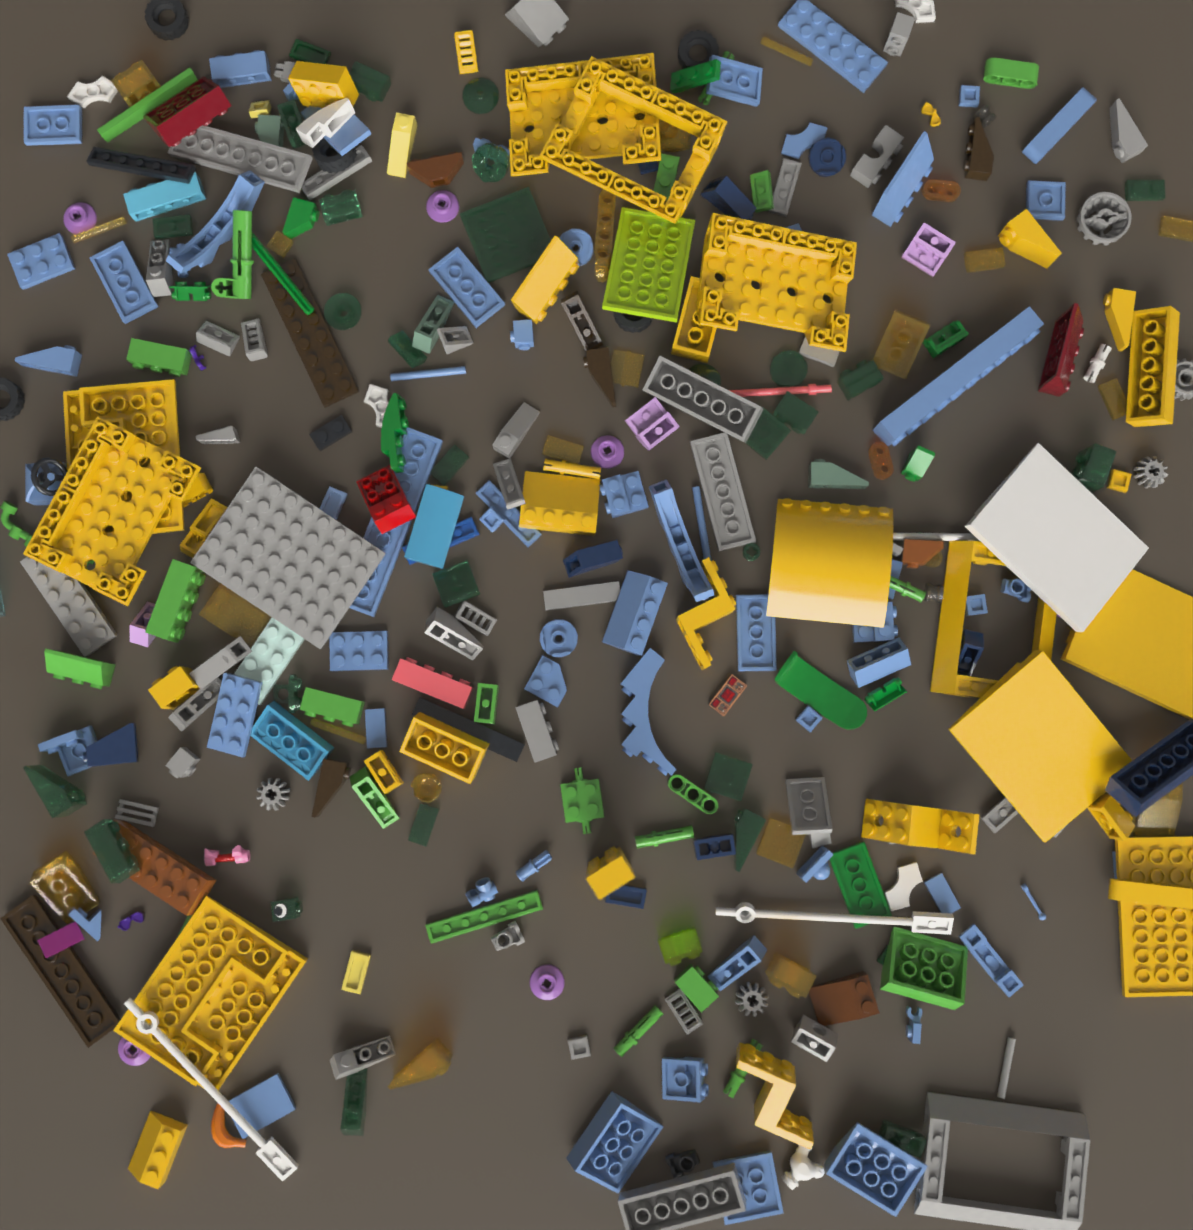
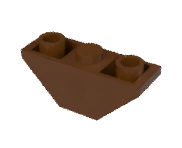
M450 152L444 156L434 155L428 159H414L407 163V167L412 176L433 188L449 185L463 166L464 161L462 152Z

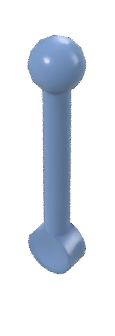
M1022 884L1021 888L1038 912L1039 919L1045 920L1046 914L1042 913L1026 884Z

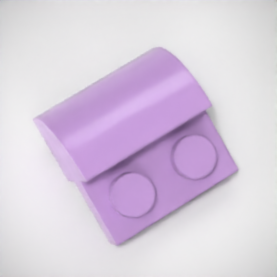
M923 223L901 258L934 277L956 242Z
M656 397L625 420L636 435L635 437L647 450H651L679 428V425L670 413L666 412Z

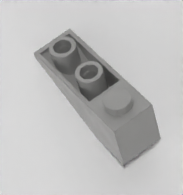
M169 239L150 241L146 282L153 297L172 295V288H169V286L173 285L172 266L166 262L170 249Z
M240 636L189 673V675L198 687L202 689L244 659L252 650Z
M390 1036L334 1054L330 1059V1064L336 1080L393 1057L396 1053Z

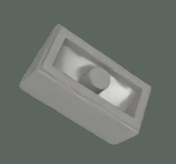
M205 321L196 332L198 343L227 356L232 354L240 338L239 335L208 321Z

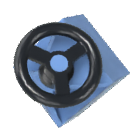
M42 458L36 463L25 464L26 502L32 505H50L68 471L67 464L54 458Z

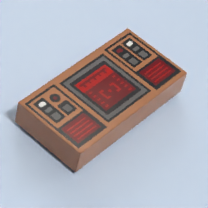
M731 674L708 705L722 716H725L747 685Z

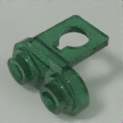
M290 674L289 684L274 685L273 701L278 704H288L289 712L296 713L300 709L302 698L298 697V690L302 689V678H298L296 674ZM281 689L288 690V698L285 700H281L278 697V692Z

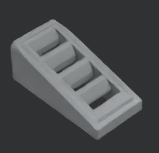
M260 319L242 322L244 347L248 359L256 361L267 358V348ZM257 328L256 330L247 331L248 329Z
M232 425L195 436L196 440L201 444L240 443L238 431Z
M465 600L461 602L454 614L456 619L486 636L489 635L497 621L494 617ZM465 608H469L465 617H462L461 615ZM474 611L476 613L470 622L468 619L471 613ZM479 615L483 616L479 624L476 625L475 622L477 621ZM488 619L489 622L487 626L485 627V629H482V625L484 624L485 620Z
M680 988L665 998V1001L687 1035L703 1025V1021ZM680 996L683 998L675 1005L672 1004V1002ZM686 1003L687 1006L679 1012L676 1010ZM689 1010L692 1012L685 1018H681V1016ZM695 1017L696 1021L688 1026L685 1024Z

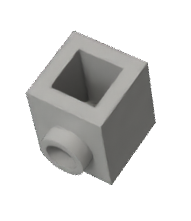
M180 747L165 766L170 769L169 773L176 778L190 777L195 772V766L200 761V758L187 747Z

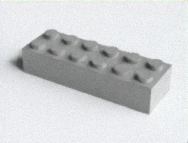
M659 356L643 388V391L745 443L763 411L761 406L662 356Z
M735 1163L621 1192L618 1198L626 1230H675L746 1211V1199Z

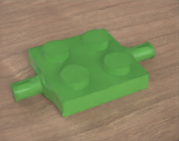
M582 767L574 768L576 780L560 784L566 823H582L583 834L591 833L590 821L604 818L605 815L599 778L592 780L583 779Z

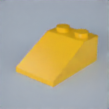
M1027 209L1010 220L998 235L1001 244L1010 251L1046 269L1062 254Z

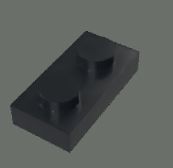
M340 415L309 435L321 452L352 433V430L344 417Z

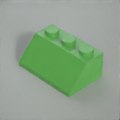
M45 648L46 670L48 673L54 674L53 678L65 680L68 677L72 678L73 683L82 685L85 681L91 683L90 687L102 689L103 686L110 687L116 664Z

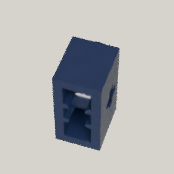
M731 833L693 839L696 860L736 854L734 838Z

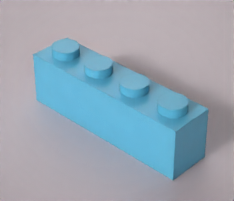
M196 172L189 184L164 180L159 183H150L140 189H131L128 193L123 194L129 215L135 221L206 199L201 180Z

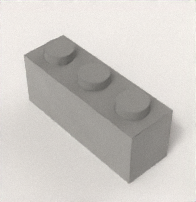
M536 700L516 707L534 763L556 756V751L559 750L556 739L552 740L550 733L553 732L550 722H546L543 716L547 714L544 704H539V701Z

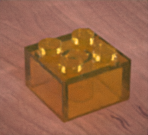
M143 60L133 63L130 68L117 74L111 80L129 107L161 87Z
M775 952L765 972L772 985L780 989L782 986L789 991L788 993L797 998L800 995L805 998L807 997L816 978V975L810 969Z

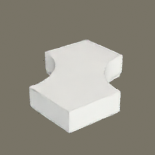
M895 0L896 7H901L911 12L916 23L934 22L936 19L933 0Z
M101 76L96 82L90 84L77 82L67 97L85 109L90 103L95 101L111 103L120 87L104 76Z
M370 384L364 402L375 410L376 426L382 428L385 410L389 403L388 389Z
M917 862L897 867V880L895 884L884 892L891 912L909 907V896L912 889L918 883L923 882Z

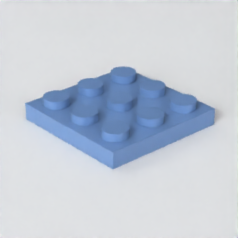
M771 1150L713 1162L714 1168L735 1163L746 1199V1211L723 1217L725 1225L784 1213Z

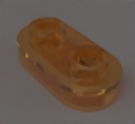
M931 179L922 188L923 196L933 201L953 202L961 193L959 184L954 181ZM932 189L934 193H930L928 190Z
M875 442L869 448V458L875 477L885 480L894 471L890 452L885 443ZM876 449H882V454L877 453ZM885 466L887 468V472H883L881 470V467Z

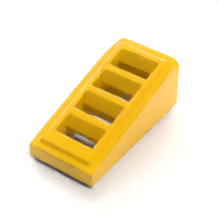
M473 31L455 32L460 74L478 72ZM463 47H471L470 49H460ZM464 55H472L471 57H461ZM473 62L472 65H462V63Z

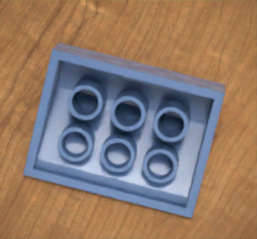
M925 131L889 183L872 216L890 227L894 221L898 223L904 214L901 210L904 206L908 208L913 200L912 193L919 191L923 185L922 178L924 176L928 177L933 169L931 164L934 161L928 134Z
M611 1091L566 1159L575 1172L619 1193L663 1126L631 1102Z
M858 1122L834 1147L824 1163L828 1176L895 1217L928 1167L927 1164Z

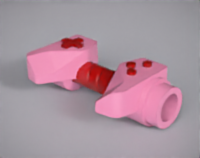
M240 845L232 849V853L222 855L219 854L218 850L204 849L205 866H216L217 862L235 861L237 864L250 861V851L243 849Z

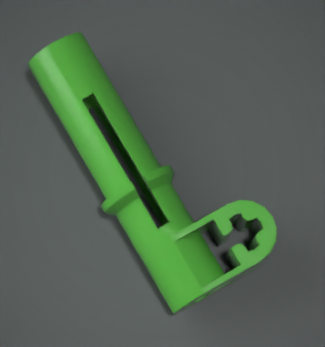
M233 210L232 259H230L232 263V278H217L212 282V291L218 297L252 299V264L254 263V260H252V211ZM221 285H232V289L224 290L223 288H221Z

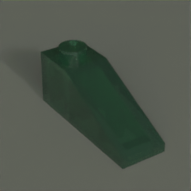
M745 808L742 811L739 810L734 818V821H736L734 869L740 872L766 822V819Z
M368 1069L348 1075L346 1078L340 1128L343 1135L364 1136Z

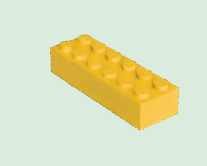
M1172 306L1133 311L1126 422L1134 427L1173 424L1180 312Z
M613 846L605 851L604 857L599 859L597 856L588 862L586 879L599 900L635 878L633 868L620 846L618 848Z

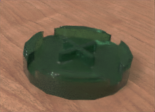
M793 350L782 351L773 358L770 365L772 380L781 387L799 386L804 381L808 372L806 360H804L800 353Z

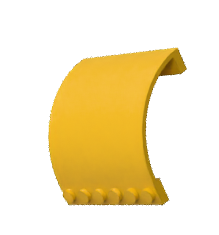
M789 498L778 499L766 616L884 627L892 565L893 509L869 507L867 505L856 506L846 503L833 504L829 502H811L809 500L799 501Z

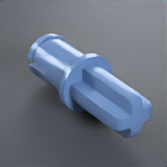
M545 850L533 860L529 859V862L515 871V873L523 882L533 873H538L542 866L552 860V856Z

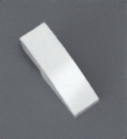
M344 98L311 115L296 128V131L302 142L313 148L325 135L331 138L355 114L350 100Z

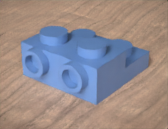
M638 471L602 479V484L599 485L602 496H606L607 503H604L607 514L611 513L612 518L649 508Z
M893 602L887 603L884 627L852 624L853 643L892 641L894 637L898 636V627L894 625L893 618L897 617V608L893 606Z
M662 1058L663 1099L702 1102L709 1092V1086L705 1084L708 1064L704 1063V1058Z

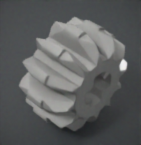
M1149 456L1143 458V461L1139 460L1136 463L1138 467L1133 469L1137 473L1133 478H1139L1137 485L1144 483V488H1149L1150 486L1156 488L1158 484H1163L1165 482L1164 478L1168 476L1164 472L1168 466H1162L1164 460L1157 461V456H1153L1151 459Z
M268 778L267 783L262 781L261 786L263 788H257V792H260L261 795L256 797L257 800L263 799L260 806L266 805V810H271L273 807L275 811L279 810V805L285 807L286 804L283 800L290 799L289 796L285 795V793L290 792V789H284L287 783L282 782L280 784V778H276L274 781L272 778ZM276 791L277 796L270 797V793Z
M747 982L746 989L741 985L740 989L743 992L735 993L739 997V999L735 1000V1003L740 1005L738 1008L740 1012L745 1010L746 1016H749L752 1011L753 1016L756 1017V1010L763 1013L764 1011L761 1006L768 1007V1003L763 1001L769 998L767 994H763L765 988H759V984L756 982L753 988L750 982ZM754 995L756 1001L750 1003L748 997Z

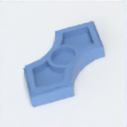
M809 123L806 130L797 135L787 134L781 154L799 159L805 150L812 148L816 142L825 138L827 127Z

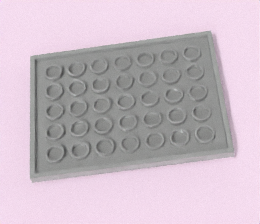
M255 467L190 563L319 649H322L386 553L260 468Z

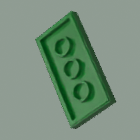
M862 841L832 852L833 856L829 861L848 913L851 915L892 916L865 842ZM853 923V926L857 929L869 923Z

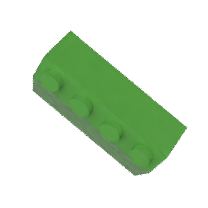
M894 926L882 968L880 989L956 1010L965 1003L968 949L966 946Z

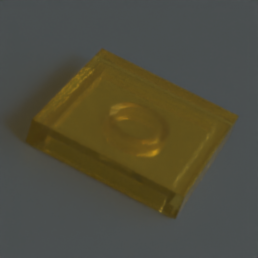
M769 818L756 854L794 868L806 834L792 835L790 825Z

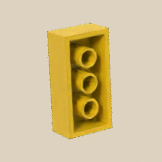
M691 276L671 354L708 363L717 328L699 324L696 307L700 278Z
M419 712L414 716L399 752L471 784L476 777L489 743Z

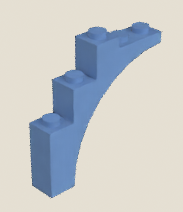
M250 170L240 174L226 200L211 220L188 243L169 254L166 262L180 273L197 265L202 268L212 263L219 246L232 238L233 210L252 211L265 182Z
M666 479L649 486L659 522L666 534L670 550L676 559L685 586L689 588L696 602L713 596V588L691 544L670 484Z
M649 648L620 684L623 686L621 690L628 696L632 694L635 696L622 712V721L630 727L632 725L636 726L621 744L624 746L622 751L630 757L632 755L637 757L642 751L644 759L649 763L654 761L658 764L657 769L665 776L668 773L672 776L677 769L664 757L652 735L648 718V700L651 685L665 659Z

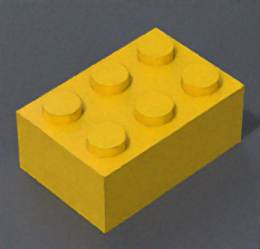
M296 61L288 77L302 106L324 108L336 101L348 98L353 107L359 96L346 66Z

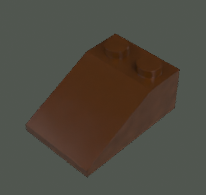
M864 971L808 987L817 1021L823 1026L859 1020L880 1013L868 974Z

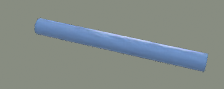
M466 367L392 373L390 378L391 381L466 374Z
M696 486L692 487L703 559L709 557L711 560L700 487Z

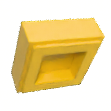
M1112 469L1107 488L1126 493L1132 474Z

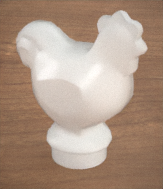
M799 1144L796 1152L790 1158L791 1171L784 1172L785 1174L781 1177L792 1190L799 1186V1180H810L813 1177L821 1178L825 1173L824 1167L821 1164L812 1162L808 1158L810 1149Z

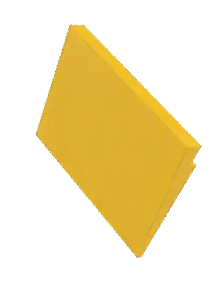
M174 379L83 387L75 391H63L67 470L70 468L97 416L180 457L176 381ZM149 458L142 460V467L145 468L150 465ZM126 492L123 499L125 502L131 500L132 493ZM171 498L153 534L185 530L182 501ZM108 526L105 529L107 536L112 535L114 532L113 526Z
M1132 569L1084 632H1076L1073 628L1071 629L1065 642L1067 645L1061 660L1189 720L1193 719V597Z
M1034 650L1022 663L1017 662L948 729L1045 843L1106 792L1105 788L1110 777L1132 762L1131 758L1047 655L1039 650Z
M206 896L134 1002L143 1012L151 1011L158 1016V1027L219 1091L308 958L211 897ZM128 1009L113 1031L194 1086L199 1085L202 1087L152 1033L144 1034L138 1030L136 1025L138 1018ZM146 1019L147 1023H152L150 1019Z

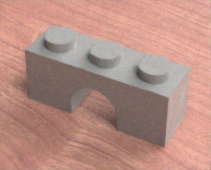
M885 125L872 145V148L879 153L880 157L874 159L864 154L853 168L850 176L867 188L872 183L876 184L881 177V170H886L892 162L890 158L893 154L897 156L903 145L901 143L904 137Z

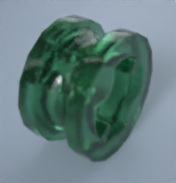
M755 543L747 544L743 549V557L748 561H755L760 556V547ZM750 547L757 552V554H754V557L746 553V550L749 551Z

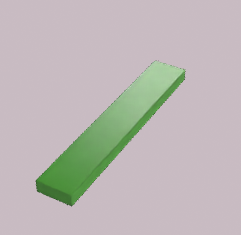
M187 68L98 128L97 131L108 143L144 119L143 116L198 79L191 68Z
M535 890L427 923L425 926L430 944L542 910L543 906L539 892Z

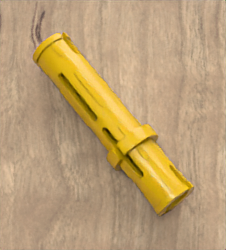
M545 458L544 464H551L552 466L544 465L543 471L559 472L560 475L566 473L600 479V474H594L593 471L601 473V467L567 463L566 460L561 462Z

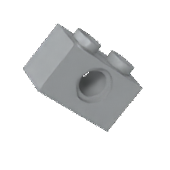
M897 12L883 49L884 52L891 56H901L915 20L914 17Z
M802 1015L794 1028L791 1042L827 1062L836 1048L838 1034Z

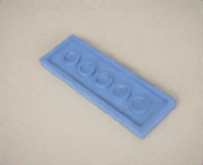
M797 0L778 23L779 28L863 93L888 64L886 60L808 0Z

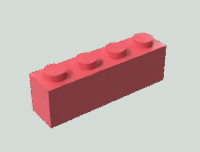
M406 657V660L400 658L392 677L393 681L462 709L466 708L474 689L470 687L471 682L461 678L459 682L452 679L453 675L443 671L441 674L434 672L435 668L424 664L421 667L416 665L417 661Z

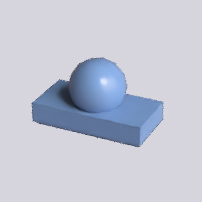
M821 846L796 874L806 883L812 876L818 880H825L830 875V866L826 862L833 854L827 848Z

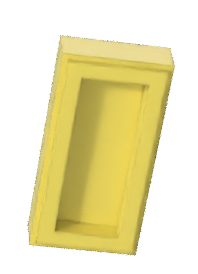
M355 950L351 951L341 990L356 994L362 993L371 954Z

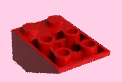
M390 465L356 481L373 521L381 534L416 518Z

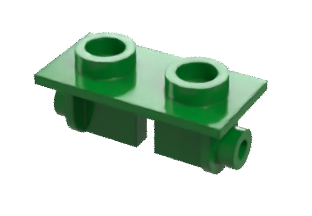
M177 281L175 285L169 286V288H174L172 299H176V301H190V294H193V301H207L211 299V292H208L207 288H211L212 285H206V282H194V285H187L186 281Z
M893 677L892 680L883 684L884 688L881 689L879 687L867 693L864 700L875 712L907 693V690L901 685L902 681L899 677L896 679Z

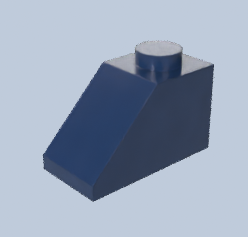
M964 629L957 673L968 676L972 675L984 650L983 633Z

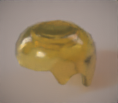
M432 773L419 774L414 777L411 783L414 796L422 802L430 803L438 799L442 791L440 779Z

